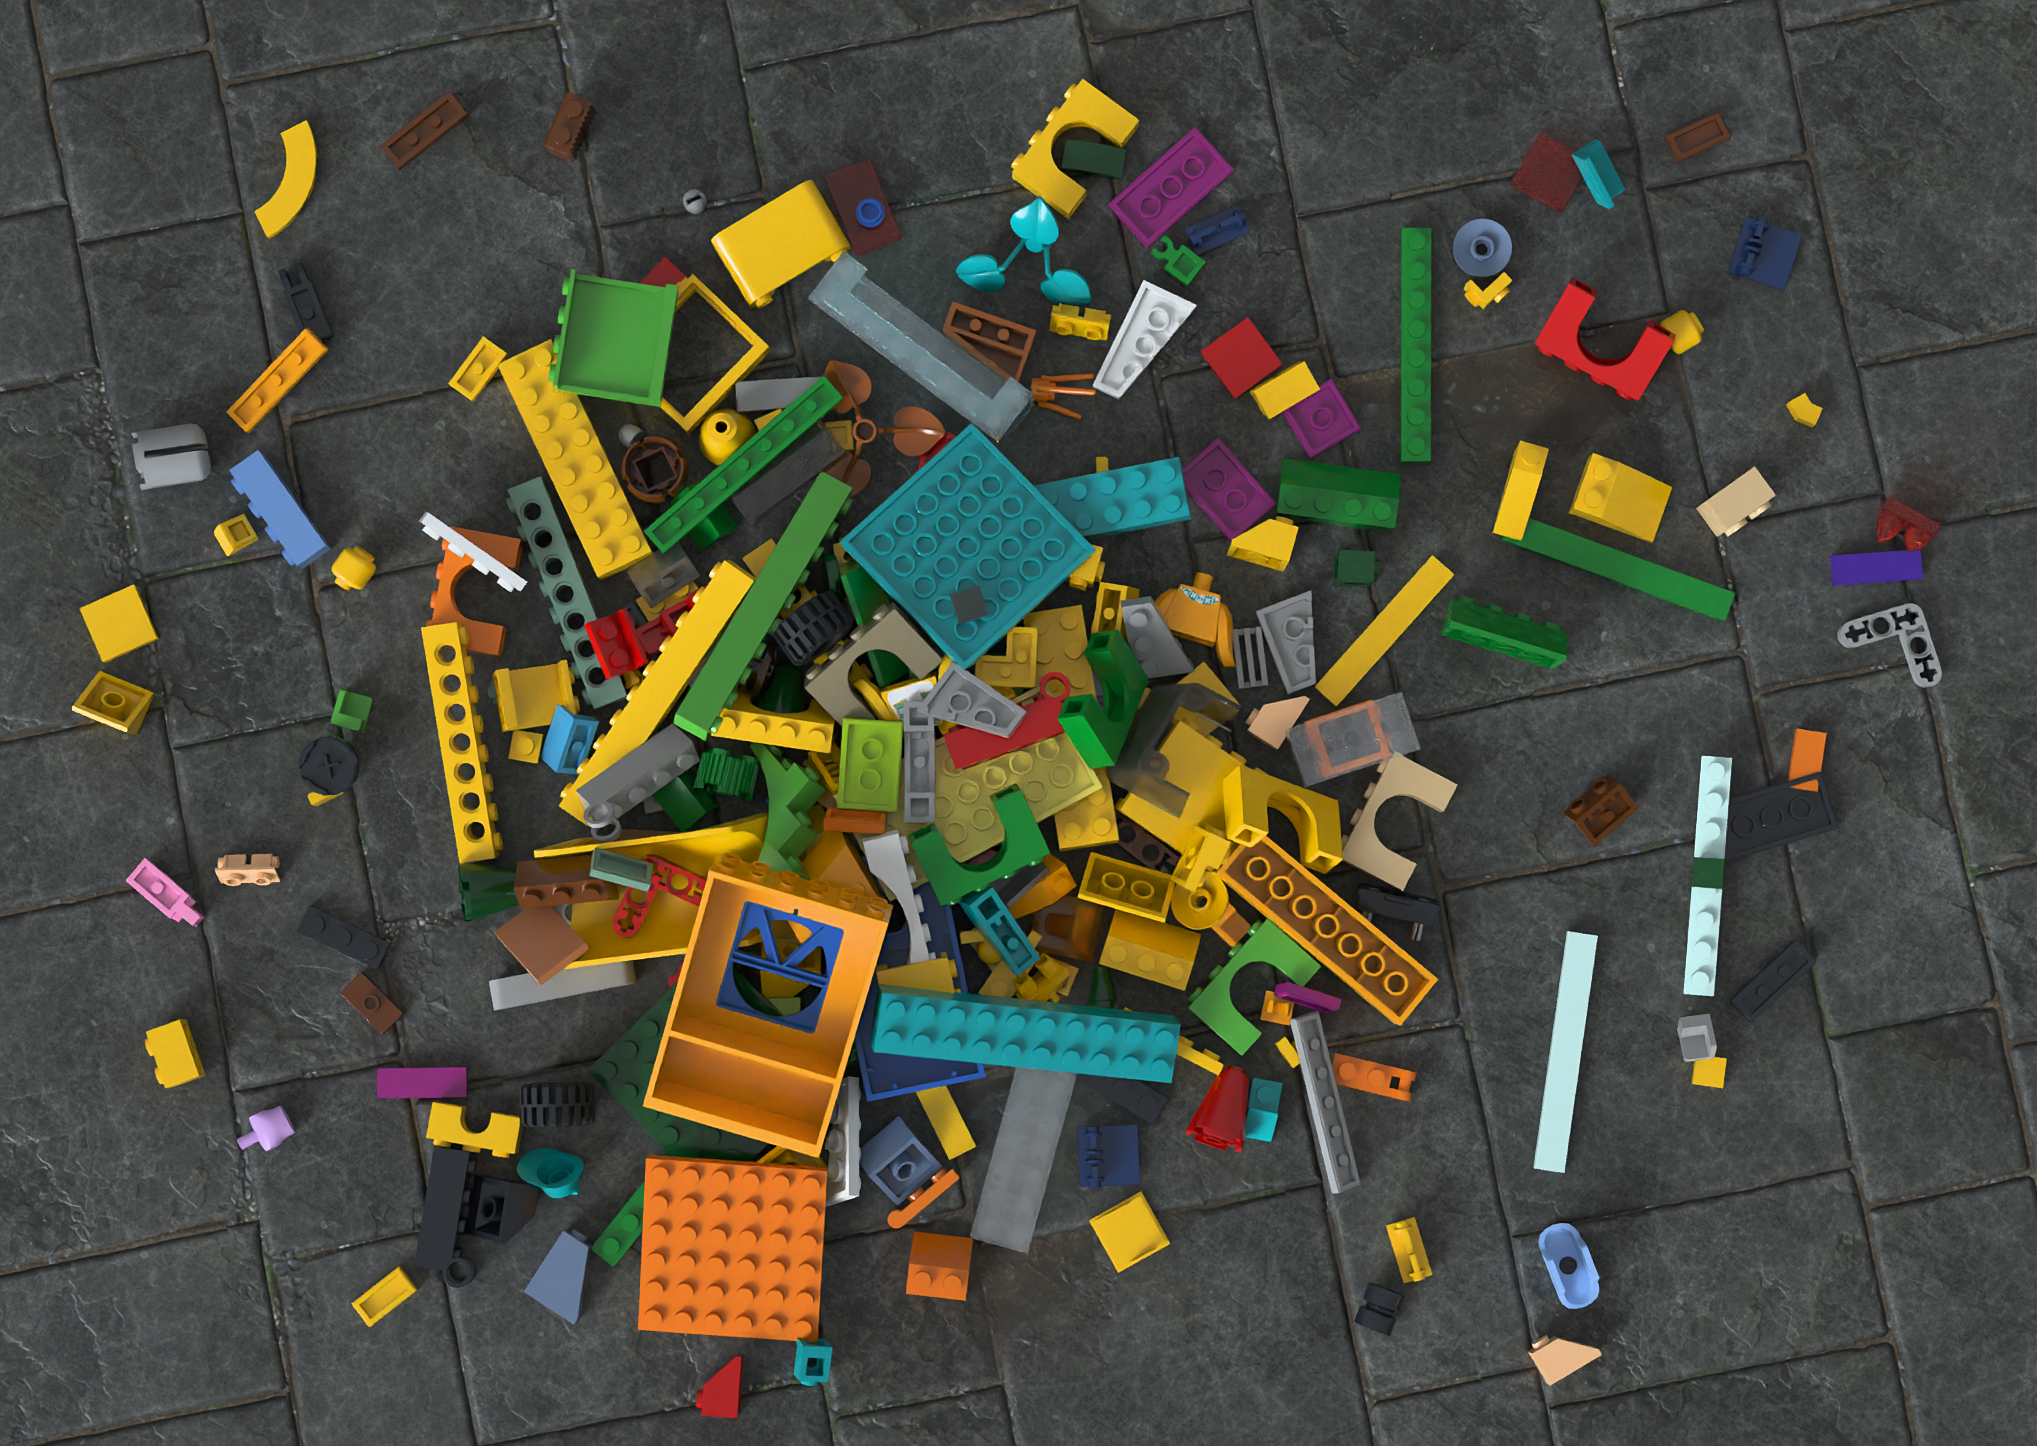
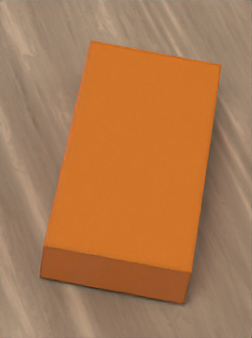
M1795 729L1787 781L1821 772L1827 733ZM1817 779L1791 786L1790 788L1818 792L1819 784Z
M827 808L824 818V830L884 834L887 812Z

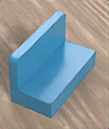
M557 705L540 754L541 759L556 773L580 775L576 771L588 756L599 721L594 716L576 715L564 705Z

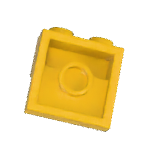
M1207 824L1205 829L1195 826L1170 880L1195 892L1197 887H1201L1207 876V871L1205 870L1207 865L1218 870L1220 865H1224L1229 858L1231 842L1226 839V833Z

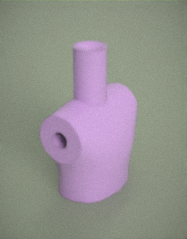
M280 1105L251 1116L249 1120L253 1131L238 1138L237 1142L243 1150L259 1141L264 1150L269 1151L282 1144L287 1137L296 1132L285 1109Z

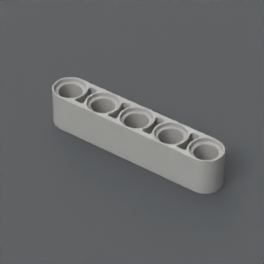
M629 960L562 969L543 985H540L530 973L491 980L489 981L493 1008L496 1011L638 982L634 961Z

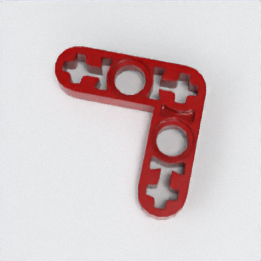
M651 854L645 856L642 860L650 863L656 862L659 871L665 873L666 867L672 870L668 873L665 883L660 882L663 875L653 873L651 885L647 892L648 899L644 903H635L631 898V892L635 888L628 887L614 916L613 929L618 935L623 937H630L636 934L658 888L699 907L702 894L695 890L693 896L688 895V893L692 889L693 880L699 882L696 888L704 891L707 878L658 855ZM676 874H683L688 879V885L684 889H676L671 884V878ZM625 904L634 910L642 911L641 914L637 911L634 912L631 922L635 926H628L627 929H623L621 927L622 922L618 920L619 918L625 919L630 908L624 907Z

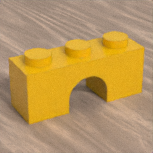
M439 1101L432 1103L426 1138L434 1139V1145L451 1147V1143L463 1144L462 1150L480 1153L481 1148L492 1150L493 1156L510 1158V1153L515 1154L519 1152L524 1126L520 1124V1116L493 1112L491 1113L487 1129L482 1133H476L471 1131L465 1123L466 1106Z

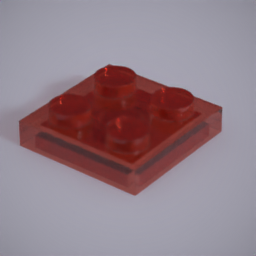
M1539 132L1510 185L1561 213L1582 178V174L1571 155L1576 151Z

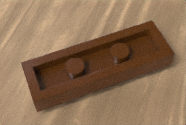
M448 91L380 146L397 168L402 170L469 116Z

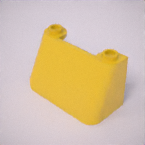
M813 180L799 184L722 230L711 239L715 251L751 309L756 306L760 309L773 301L771 296L775 293V289L823 260L826 262L832 260L833 263H838L849 255L847 251L851 250L848 240Z

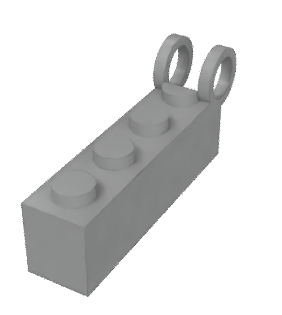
M673 723L576 790L585 810L584 819L587 825L592 827L591 834L596 842L605 843L616 840L622 831L617 818L700 761L693 742ZM608 824L616 826L610 835H597L601 827Z

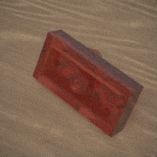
M1890 497L1882 501L1877 511L1880 513L1877 521L1879 543L1890 540L1900 532L1903 526H1906L1905 543L1909 552L1925 546L1931 538L1937 536L1942 526Z

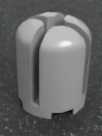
M190 423L131 432L133 438L138 439V443L132 444L136 470L141 474V478L145 479L146 483L140 484L141 490L202 481L208 476L211 469L210 455L208 451H205L209 449L204 431L198 425Z

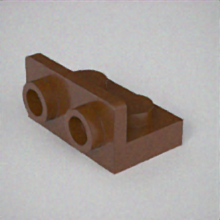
M1606 775L1604 778L1598 779L1582 797L1575 799L1569 808L1564 811V814L1569 820L1574 822L1586 840L1592 846H1595L1639 807L1620 782Z

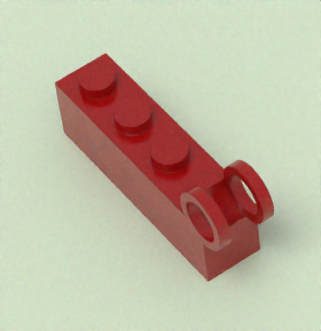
M1060 672L1046 674L1040 682V695L1033 698L1034 703L1022 706L1021 702L1016 703L1027 711V716L1010 739L960 724L949 728V734L944 735V739L956 771L966 770L1066 733L1057 718L1062 708L1061 704L1064 703L1066 697H1069L1070 683L1067 677ZM1052 680L1062 682L1065 686L1064 693L1059 697L1049 696L1045 692V686L1048 682Z

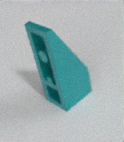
M989 886L983 891H972L963 895L964 898L958 903L973 925L1016 976H1019L1040 959V956L993 887Z

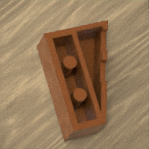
M953 301L943 327V335L1014 390L1018 391L1037 337L1036 330Z

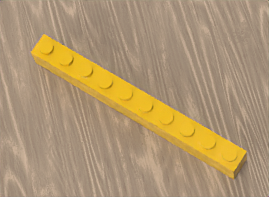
M724 560L723 563L718 562L709 574L712 580L706 588L702 586L692 599L695 605L689 613L685 611L678 619L676 626L679 629L673 637L668 636L659 648L662 654L656 662L652 660L647 665L642 674L645 676V679L641 685H635L628 693L626 699L629 703L623 711L619 709L609 722L612 728L608 734H601L593 746L596 751L591 759L585 758L576 772L580 775L574 784L569 782L562 791L560 797L563 800L559 807L586 826L588 825L584 819L585 810L576 790L655 735L730 624L757 579L731 560Z

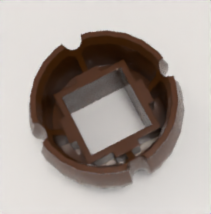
M659 435L646 436L643 442L635 441L626 450L621 463V476L623 480L628 481V490L636 498L649 503H662L666 501L668 496H677L684 488L689 475V463L687 458L682 457V448L675 441ZM664 454L675 476L649 488L639 466Z

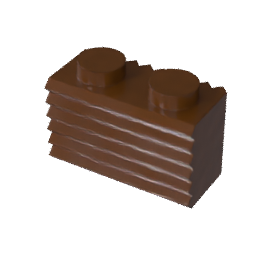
M567 91L543 144L547 152L570 162L575 161L574 157L578 156L577 151L580 150L581 141L585 140L584 135H587L588 125L592 124L591 119H594L593 114H596V110L590 100Z

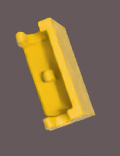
M1298 361L1250 389L1249 392L1262 414L1271 419L1317 392L1320 388L1305 361Z

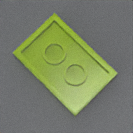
M843 718L837 808L898 812L904 722Z

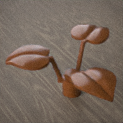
M831 360L828 363L824 376L844 398L832 410L844 414L852 408L855 409L857 422L853 426V436L857 440V446L854 456L845 449L831 452L823 462L822 471L852 487L850 497L861 492L868 485L871 478L870 464L863 459H858L863 443L874 441L879 433H895L894 444L901 453L907 456H919L929 451L945 435L943 425L932 413L915 406L904 407L895 413V427L879 428L875 421L863 419L858 404L866 402L871 395L872 383L870 377L863 369L855 365Z

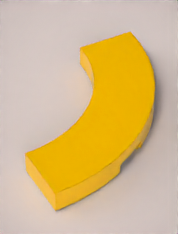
M307 120L280 133L286 149L285 174L281 185L273 197L261 208L254 211L269 239L279 234L297 218L305 202L310 198L315 184L318 155L315 138Z

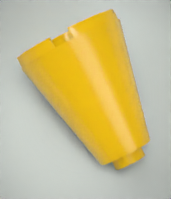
M731 408L719 409L709 414L703 420L698 432V444L707 460L719 466L756 434V429L751 419L744 413H738L736 409Z

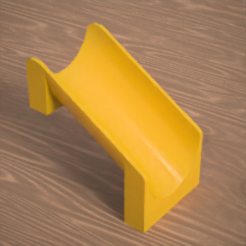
M769 812L758 813L697 831L598 843L593 837L577 838L534 850L535 858L539 859L591 855L595 848L642 860L647 855L654 854L707 878L709 868L712 866L717 853L721 855L723 853H732L748 863L758 861L765 841ZM652 862V875L654 872L663 875L660 882L665 883L667 875L672 869L666 867V871L663 873L657 869L658 864ZM676 874L671 878V884L676 889H684L688 885V879L683 874ZM693 880L692 889L688 895L693 896L694 890L703 895L704 891L696 888L699 883L698 881ZM616 883L619 900L572 904L571 928L584 940L589 950L564 969L685 954L699 907L658 888L639 930L630 937H623L618 935L613 929V919L628 886ZM634 889L631 892V898L635 903H644L648 899V893L643 890ZM625 904L624 907L630 908L625 919H618L622 922L621 927L623 929H627L628 926H635L631 922L635 911L639 914L642 913V911L634 910ZM774 920L771 923L774 937L793 932L787 920ZM753 928L741 940L738 947L762 942L761 932Z

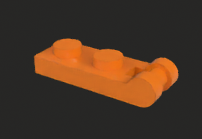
M1334 1054L1332 1068L1336 1084L1410 1102L1412 1093H1409L1412 1081L1416 1079V1072L1342 1054ZM1392 1076L1400 1078L1398 1090L1389 1088Z
M945 1168L941 1169L931 1178L934 1183L925 1191L920 1187L907 1198L911 1202L903 1210L894 1209L890 1212L887 1218L889 1226L897 1229L905 1225L960 1178V1175L954 1168L949 1171Z

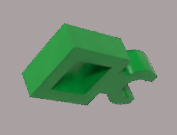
M1162 236L1160 241L1167 246V250L1159 252L1153 248L1151 250L1153 257L1158 260H1167L1168 263L1164 270L1188 287L1206 262L1183 244L1178 250L1174 249L1172 241L1168 237Z

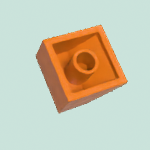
M914 1231L906 1294L966 1301L973 1238Z

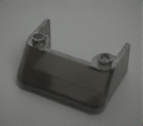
M1199 683L1170 684L1154 687L1132 721L1116 765L1106 767V775L1111 782L1178 819L1183 814L1190 793L1165 780L1169 771V761L1165 755L1154 750L1155 745L1179 706L1198 714L1229 732L1232 731L1242 707Z

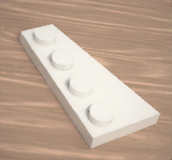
M1143 280L1096 377L1093 388L1119 400L1197 305Z
M425 512L419 522L425 525L422 531L435 540H438L441 536L450 542L447 547L449 550L461 558L464 554L470 556L475 560L472 566L485 575L489 571L500 577L497 583L508 591L512 592L516 588L521 592L527 581L430 513Z
M848 1076L842 1079L829 1121L833 1124V1129L828 1137H826L825 1149L830 1152L826 1206L858 1197L861 1188V1179L859 1177V1160L861 1158V1149L859 1147V1131L861 1128L859 1101L861 1091L859 1088V1078Z

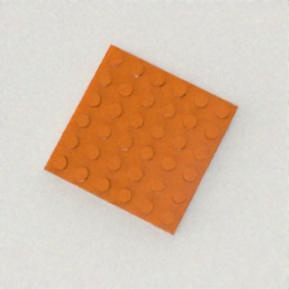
M647 1155L638 1330L797 1341V1338L806 1339L807 1342L817 1343L819 1336L828 1167Z

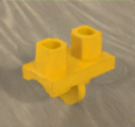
M1042 953L1040 959L1034 963L1039 971L1033 977L1024 972L1013 980L1017 990L1014 995L1017 999L1043 1002L1050 999L1053 1003H1058L1061 999L1056 992L1063 986L1061 982L1071 972L1056 959Z

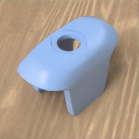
M1558 1223L1549 1226L1540 1234L1538 1243L1561 1303L1569 1309L1585 1307L1591 1304L1598 1297L1599 1276L1588 1247L1576 1228L1569 1223ZM1567 1256L1574 1258L1577 1264L1576 1270L1571 1274H1564L1559 1268L1560 1260Z

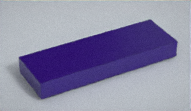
M1921 549L1830 556L1832 586L1923 579Z

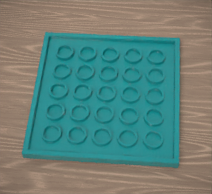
M972 423L840 541V545L946 655L966 671L1096 552V549Z

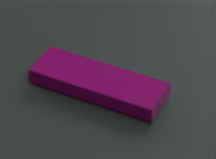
M468 1067L377 1068V1098L468 1097Z

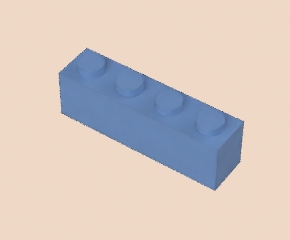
M257 450L229 470L234 477L231 483L240 495L246 493L251 500L247 504L257 518L263 517L268 524L264 528L274 542L279 540L285 550L281 553L291 566L296 564L304 569L332 549L264 453Z

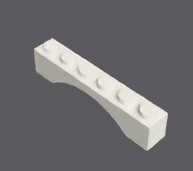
M896 829L884 834L862 838L870 872L881 879L895 894L907 918L910 946L906 965L936 959L935 952L928 953L926 942L932 941L928 924H921L919 913L924 912L920 894L914 895L911 885L917 883L913 865H906L904 857L905 854H909L906 837H899L898 830Z

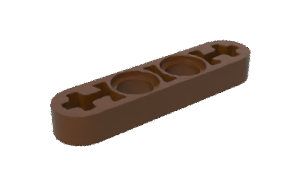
M1114 808L1116 820L1119 817L1123 821L1117 825L1118 832L1125 826L1131 827L1135 831L1134 841L1124 843L1119 839V843H1115L1148 869L1159 871L1155 866L1162 861L1164 854L1170 857L1165 861L1173 867L1175 864H1178L1180 858ZM1146 845L1157 847L1159 856L1155 861L1151 862L1143 858L1142 849ZM1162 865L1159 872L1168 874L1169 870Z

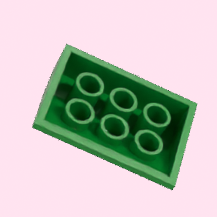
M1458 596V599L1452 598L1450 600L1441 628V636L1550 669H1554L1566 661L1567 632L1560 631V625L1544 621L1543 625L1532 622V617L1521 613H1515V616H1510L1503 613V608L1487 604L1486 608L1475 605L1476 600L1465 596Z

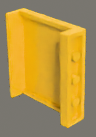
M1186 718L1183 721L1172 719L1173 727L1125 799L1120 798L1114 806L1116 810L1181 854L1195 826L1205 829L1207 824L1226 833L1223 779L1239 765L1245 766L1244 764L1247 761L1234 751L1229 755L1222 750L1223 743L1208 734L1205 738L1197 732L1199 727ZM1257 767L1254 769L1258 772L1266 774L1264 771L1260 770ZM1228 840L1229 842H1231L1229 848H1231L1235 842ZM1207 865L1205 870L1212 873L1214 868Z

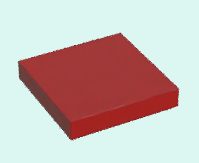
M1248 317L1200 351L1202 357L1234 400L1283 365Z

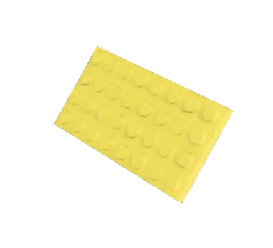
M1046 684L1045 692L1049 696L1053 697L1048 685ZM1040 685L1011 701L1015 704L1021 702L1022 706L1034 703L1033 698L1040 695ZM1067 733L957 772L944 736L936 740L935 822L905 823V759H901L898 812H887L885 832L897 829L899 837H906L909 854L904 855L906 865H913L917 883L911 884L913 890L929 881L907 835L935 823L951 856L964 863L1003 842V825L991 802L990 795L1017 783L1036 823H1039L1103 788L1092 768L1089 769ZM838 793L833 795L836 802L838 801ZM853 832L866 856L862 838L876 834ZM877 877L889 901L892 902L897 899L888 886Z

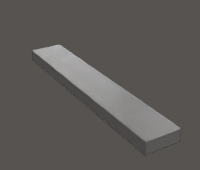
M1312 1011L1290 1019L1331 1192L1341 1193L1359 1186L1361 1183L1319 1011Z

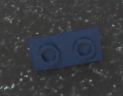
M1238 205L1184 229L1197 256L1250 232L1246 223L1245 213L1243 210H1240Z

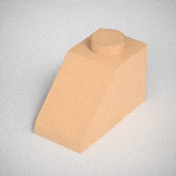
M1302 696L1263 705L1260 711L1254 708L1245 722L1250 726L1246 732L1277 751L1310 699Z
M1547 1335L1532 1343L1533 1348L1528 1351L1544 1380L1550 1386L1602 1355L1599 1349L1594 1346L1555 1336L1548 1338Z

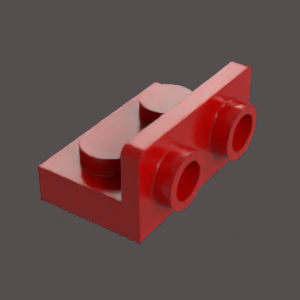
M626 608L584 625L606 680L636 671L648 663L646 648L640 642L635 630V622Z

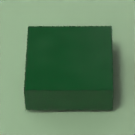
M1694 857L1692 887L1722 889L1724 859Z

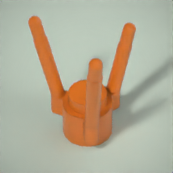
M1094 374L1042 375L1041 378H1033L1030 401H1037L1039 408H1047L1080 420L1082 418L1080 414L1050 403L1049 400L1054 401L1056 393L1096 395V390L1060 387L1056 384V382L1093 379Z

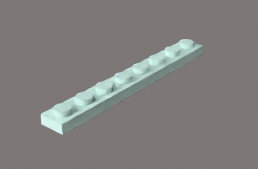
M1702 756L1694 857L1725 858L1732 758ZM1692 887L1684 994L1714 996L1722 889Z

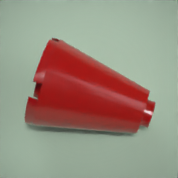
M1228 1065L1227 1069L1223 1068L1189 1122L1186 1129L1187 1136L1194 1133V1140L1226 1151L1227 1145L1235 1146L1234 1152L1243 1151L1249 1077L1244 1074V1069Z

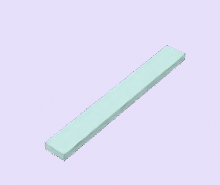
M1567 931L1533 1166L1535 1169L1565 1172L1598 938L1596 935Z

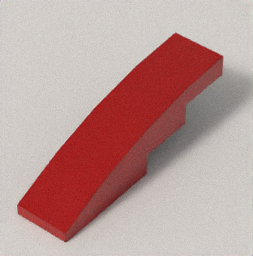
M699 589L687 594L686 599L660 612L658 618L635 629L640 642L646 648L647 658L661 652L659 648L668 636H674L679 629L676 626L678 619L685 611L688 613L695 605L692 599Z

